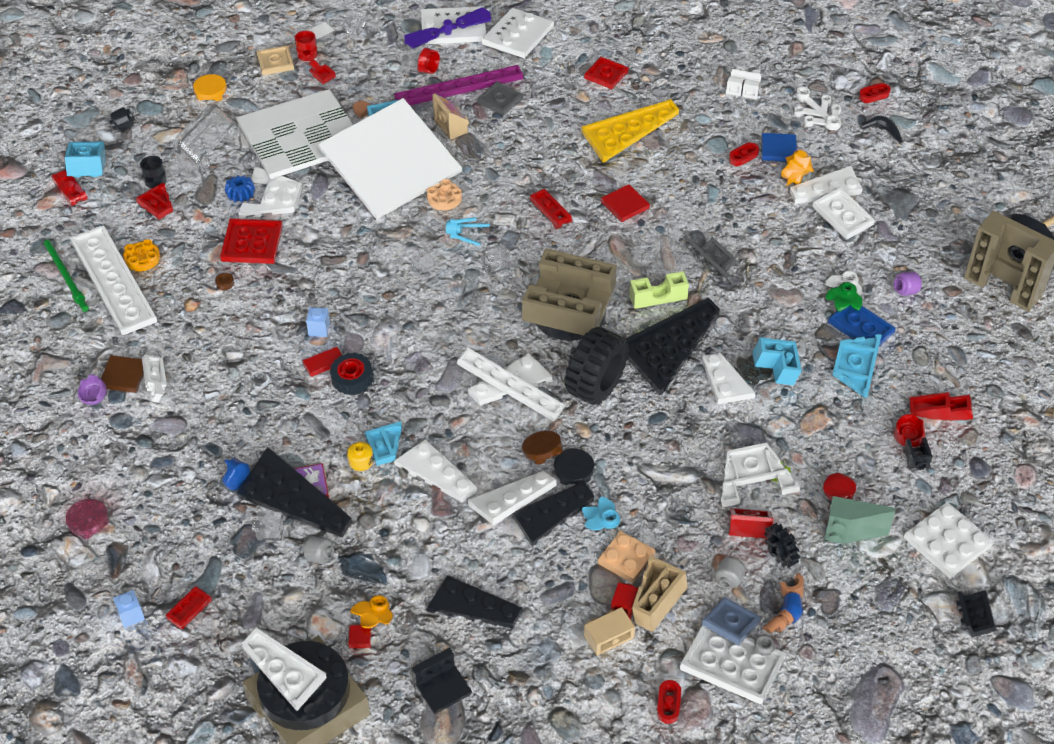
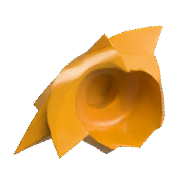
M803 150L795 151L793 155L786 157L787 166L781 172V176L787 179L786 187L792 182L796 185L801 184L804 175L814 172L810 159L812 156H808Z

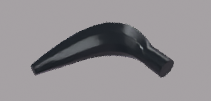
M878 115L869 121L860 123L862 130L877 126L885 129L900 144L903 142L896 124L886 116Z

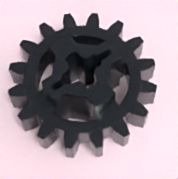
M775 523L766 528L764 535L767 539H765V542L769 546L770 555L776 557L777 562H781L783 567L790 568L797 564L801 556L798 554L800 550L796 547L797 542L793 534H788L787 528L783 529L782 524L778 525Z

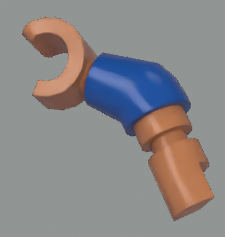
M796 574L795 586L793 587L787 586L785 582H780L784 605L781 607L778 616L773 617L762 627L767 633L774 631L781 633L786 628V625L794 624L801 618L803 613L801 598L804 594V579L801 574Z

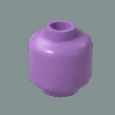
M915 271L901 272L894 280V289L902 296L914 295L920 291L922 286V280Z

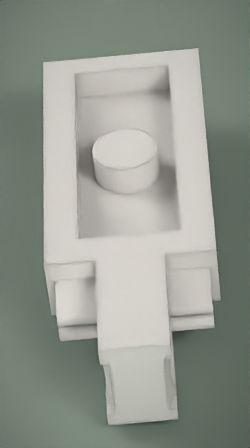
M144 355L142 357L147 391H151V401L160 402L159 400L167 386L163 358Z

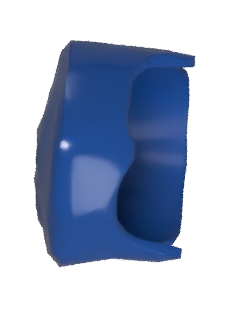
M232 457L230 460L225 459L227 471L222 481L228 489L236 491L249 475L250 468L247 463Z

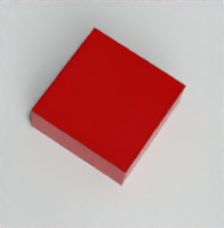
M350 625L349 648H371L372 628Z

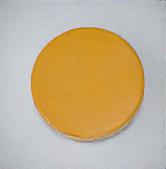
M207 74L195 80L193 89L198 100L213 99L219 101L223 98L222 95L226 92L227 85L222 76Z
M150 239L127 244L124 247L123 259L130 270L147 271L155 267L160 260L159 249Z

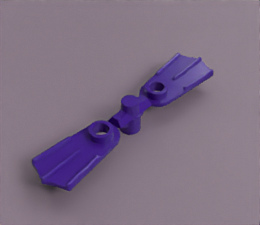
M481 7L457 18L456 24L452 23L450 19H446L443 21V26L439 29L431 27L405 34V45L414 49L436 39L440 34L451 35L452 30L458 27L466 28L491 21L490 11Z

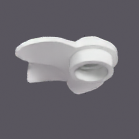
M846 271L842 275H833L825 283L829 287L836 288L844 282H850L856 286L859 295L862 293V287L858 284L857 274L853 271Z

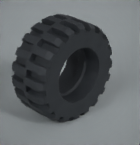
M602 327L590 329L583 339L578 342V346L574 349L573 355L568 362L569 365L566 368V376L564 378L565 388L568 393L592 405L605 401L608 395H611L613 389L616 388L626 367V361L629 356V347L626 339Z

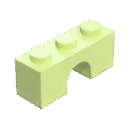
M684 271L666 274L665 281L658 286H651L648 278L631 280L629 297L634 309L686 300L688 298L689 283Z

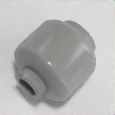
M313 535L303 543L302 552L307 561L323 565L332 559L334 547L330 539Z
M737 557L723 558L715 572V578L724 588H736L740 585L745 575V566Z

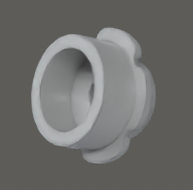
M760 636L754 642V651L761 656H770L775 651L774 642L768 636Z

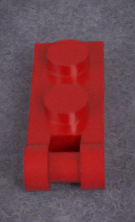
M66 169L51 175L53 182L71 206L76 205V202L81 200H88L85 191L82 190L74 177L67 176Z
M545 189L530 195V201L552 222L555 229H559L563 224H569L573 221L572 216Z

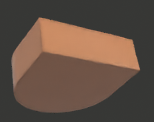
M366 101L355 102L353 105L354 114L363 118L367 115V106L371 104Z

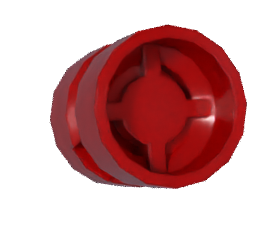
M308 30L298 32L295 35L298 59L302 61L316 59L318 51L315 34Z

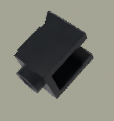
M926 437L922 438L918 448H912L911 439H906L903 452L906 455L910 469L924 470L930 467L933 456Z

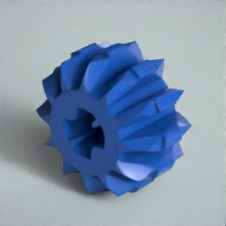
M237 175V177H231L230 180L226 181L225 193L229 200H233L235 203L238 201L242 203L244 200L249 201V198H252L255 192V186L251 178L245 175L241 177Z

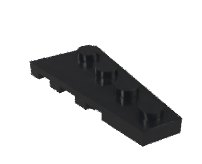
M584 481L515 511L513 518L533 547L540 538L549 535L552 529L558 525L561 526L567 521L568 517L572 514H577L582 510V507H586L593 502L594 495Z
M447 575L427 606V612H442L446 616L454 617V615L466 617V620L475 621V619L486 621L487 624L513 628L523 612V607Z

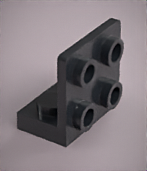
M450 647L411 667L412 681L434 714L472 694L471 688L455 666L454 653Z

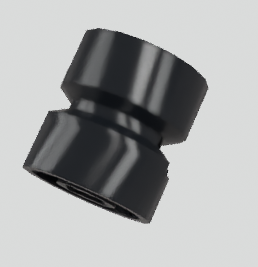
M158 156L143 158L140 162V167L145 185L152 189L161 183L165 184L167 179L162 159Z

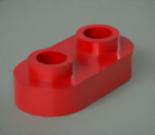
M885 83L864 87L860 90L859 99L863 103H872L888 98L891 88Z
M752 142L741 145L730 152L729 162L734 166L746 164L758 156L759 146Z
M666 680L659 687L657 717L665 724H672L679 718L681 686L674 680ZM670 692V693H672L673 695H672V696H668L666 693ZM670 712L672 715H665L664 713Z

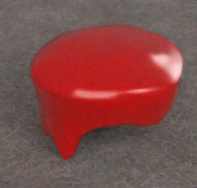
M427 47L422 50L417 64L419 73L434 74L440 61L438 51Z
M914 414L900 416L893 430L895 440L900 445L905 446L906 439H911L912 447L920 446L922 438L926 435L923 419H919Z
M842 473L830 474L823 483L824 494L830 500H832L833 496L853 500L857 489L855 481Z

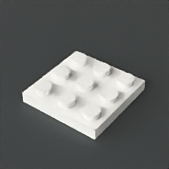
M948 502L904 535V539L950 579L992 547L994 543L990 537Z

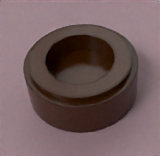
M221 273L215 278L216 286L220 290H229L234 286V278L230 273Z

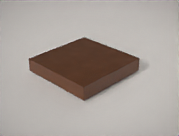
M111 355L101 377L107 389L137 393L144 376L142 359Z

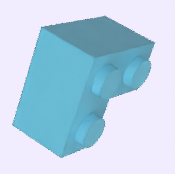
M759 338L752 351L755 367L771 368L774 372L776 384L794 386L802 371L796 342Z

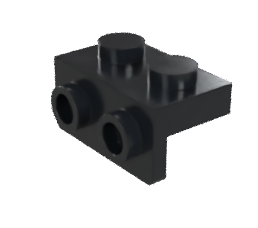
M986 590L964 596L962 591H958L959 599L956 600L959 612H963L964 618H960L964 631L968 630L972 638L997 631Z

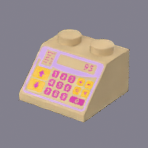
M433 94L434 121L451 140L468 133V119L462 115L459 108L450 100Z

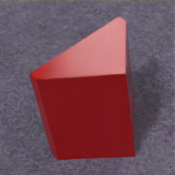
M730 508L729 536L767 539L764 535L765 529L773 525L774 520L771 511Z

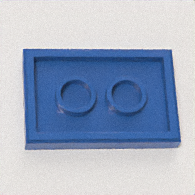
M851 306L841 312L836 311L828 318L827 322L853 340L859 337H864L865 339L875 338V335L880 334L882 336L879 346L894 334L896 327L863 306L859 311Z

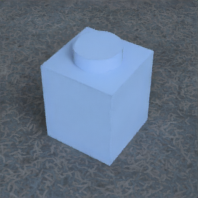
M309 307L306 320L309 336L327 337L330 326L328 308Z
M134 590L113 598L124 628L145 620Z

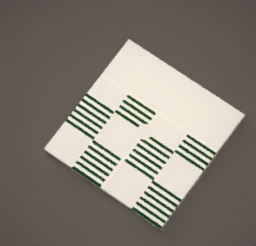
M330 89L236 117L240 129L270 179L329 161L318 148V144L353 125Z

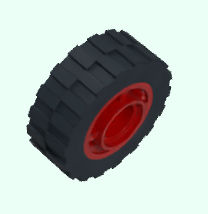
M346 353L339 356L331 364V380L338 392H342L345 395L360 394L372 385L374 380L372 365L363 354Z

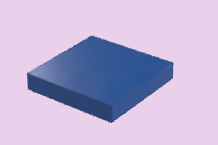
M762 133V160L787 162L786 157L793 155L797 151L796 135Z

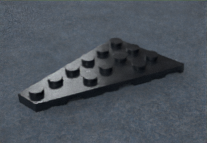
M708 297L626 338L629 347L628 360L659 395L665 392L719 315L720 308Z

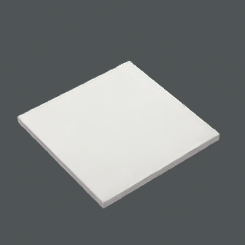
M404 98L318 144L321 152L376 220L427 192L429 187L441 183V180L450 179L462 172V167Z

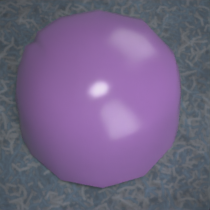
M89 374L87 379H83L80 382L78 398L87 405H96L103 401L107 394V387L104 381L96 375Z

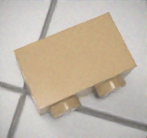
M622 607L617 610H610L604 616L598 619H591L584 625V637L596 656L634 639L635 626Z

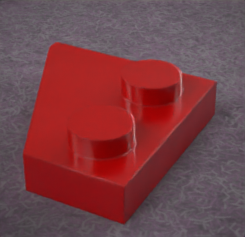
M164 183L136 197L137 203L157 219H161L173 212Z

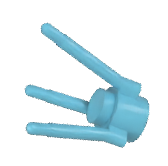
M476 217L447 220L446 234H450V238L480 246L481 243L458 234L462 233L463 227H490V224H462L464 222L476 221Z

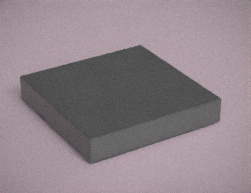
M496 81L477 98V103L504 116L523 99V94Z

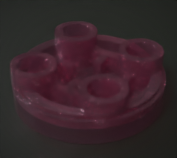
M84 499L76 502L69 508L65 518L68 529L83 539H90L109 523L105 505L95 499Z

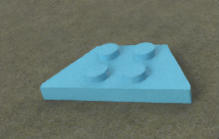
M880 334L875 335V338L865 339L864 337H859L854 340L846 339L840 341L833 376L864 398L868 397L882 336Z

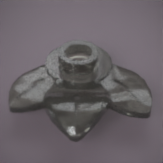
M741 356L737 358V367L748 384L756 385L760 380H768L772 375L773 369L755 367L753 356L747 360Z

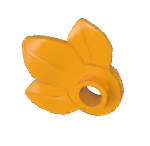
M381 595L372 597L370 601H361L350 610L352 614L361 616L360 624L363 628H373L379 622L389 624L393 619V613L389 610V602L386 597Z

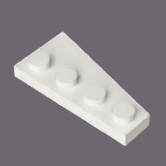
M529 353L504 368L534 387L538 383L552 381V375ZM485 380L468 389V394L479 406L501 399L503 395H506L505 392Z
M541 471L469 499L468 504L474 511L495 525L557 486L556 479Z

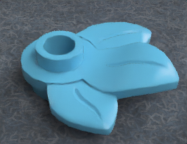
M600 497L598 507H582L583 515L587 519L585 527L588 529H613L620 523V516L615 511V504L605 497Z

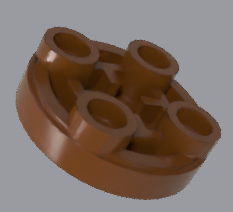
M546 430L533 433L522 443L524 456L534 460V463L538 465L545 463L546 459L563 452L561 438L554 431Z

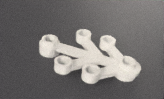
M799 87L796 93L797 99L801 102H806L812 109L796 106L794 115L797 117H802L804 114L808 115L804 118L805 126L810 127L814 124L825 125L827 129L832 131L838 130L841 127V121L838 117L841 113V106L838 104L832 105V115L829 116L827 114L828 105L831 103L829 95L821 97L820 107L809 97V88Z

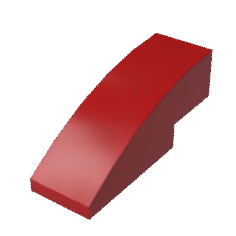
M949 392L909 397L910 413L918 417L935 420L973 419L970 395L950 397Z

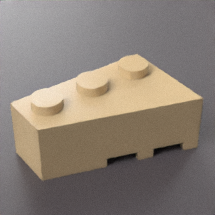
M651 555L649 556L646 571H644L641 587L639 586L632 607L635 624L651 632L656 629L688 588L685 571Z

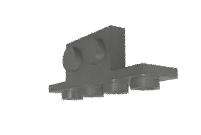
M686 234L683 236L686 241L684 245L691 252L694 250L701 262L706 261L708 263L707 267L713 273L717 271L720 274L718 277L725 284L729 283L732 287L736 285L726 271L737 260L717 240L712 237L700 248Z

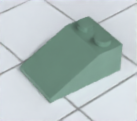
M833 496L824 540L847 544L887 536L890 532L896 508Z

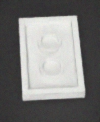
M841 187L813 202L812 207L846 240L874 225L875 220Z

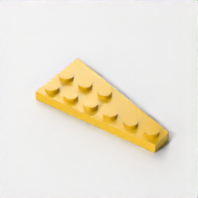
M670 99L582 126L581 132L604 163L678 115L679 108Z

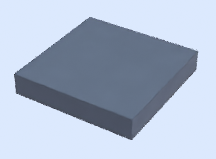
M723 597L705 616L702 625L739 646L760 623L761 617L732 600Z

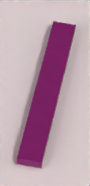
M518 65L394 93V99L396 101L404 98L409 105L432 101L433 94L445 98L491 87L496 81L505 84L522 80L523 73Z

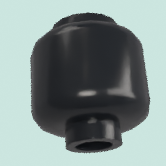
M121 107L110 114L111 120L109 123L114 130L118 129V131L124 132L134 126L135 117L129 108Z

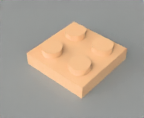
M619 531L599 557L598 564L634 583L648 565L649 556L654 557L656 550Z

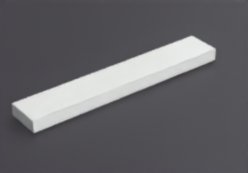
M468 347L457 360L459 366L554 422L565 408V404Z

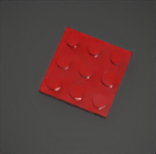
M230 218L220 254L221 262L275 264L283 222L279 220Z

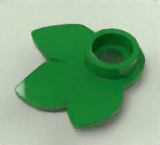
M844 282L839 287L830 289L826 294V299L834 301L838 312L849 306L858 311L862 307V297L857 293V288L853 283Z

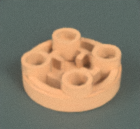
M443 179L441 183L427 189V201L431 207L437 210H451L461 203L462 192L449 179Z

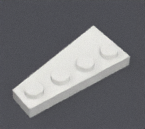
M852 166L792 186L790 187V194L794 203L798 204L816 201L840 187L849 196L862 194V187Z
M426 439L395 460V466L407 469L413 476L425 479V482L429 485L441 488L442 492L460 502L465 501L477 492V486Z
M255 628L241 643L244 651L296 711L299 710L327 678L325 672L258 628Z

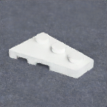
M721 353L702 356V363L717 404L755 398V392Z

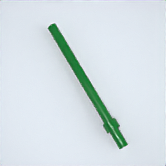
M45 240L44 245L72 292L73 300L80 306L83 312L88 311L89 307L85 302V296L78 290L51 241Z

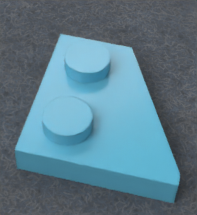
M401 421L364 432L367 443L373 449L376 466L396 460L402 431Z

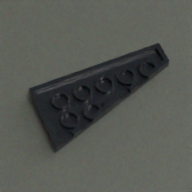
M268 447L236 493L238 498L342 538L353 522L346 512Z

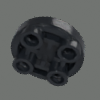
M566 449L556 456L554 471L563 485L579 484L584 481L587 483L591 480L594 472V460L589 453L582 449Z

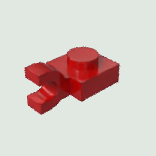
M314 59L309 62V65L312 67L309 69V72L323 85L336 77V73L326 64L320 66Z

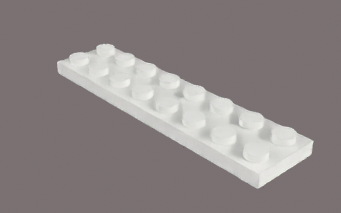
M104 225L70 237L74 249L122 336L157 322L154 312Z

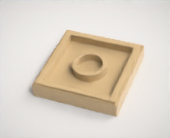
M288 45L256 51L262 75L294 70Z

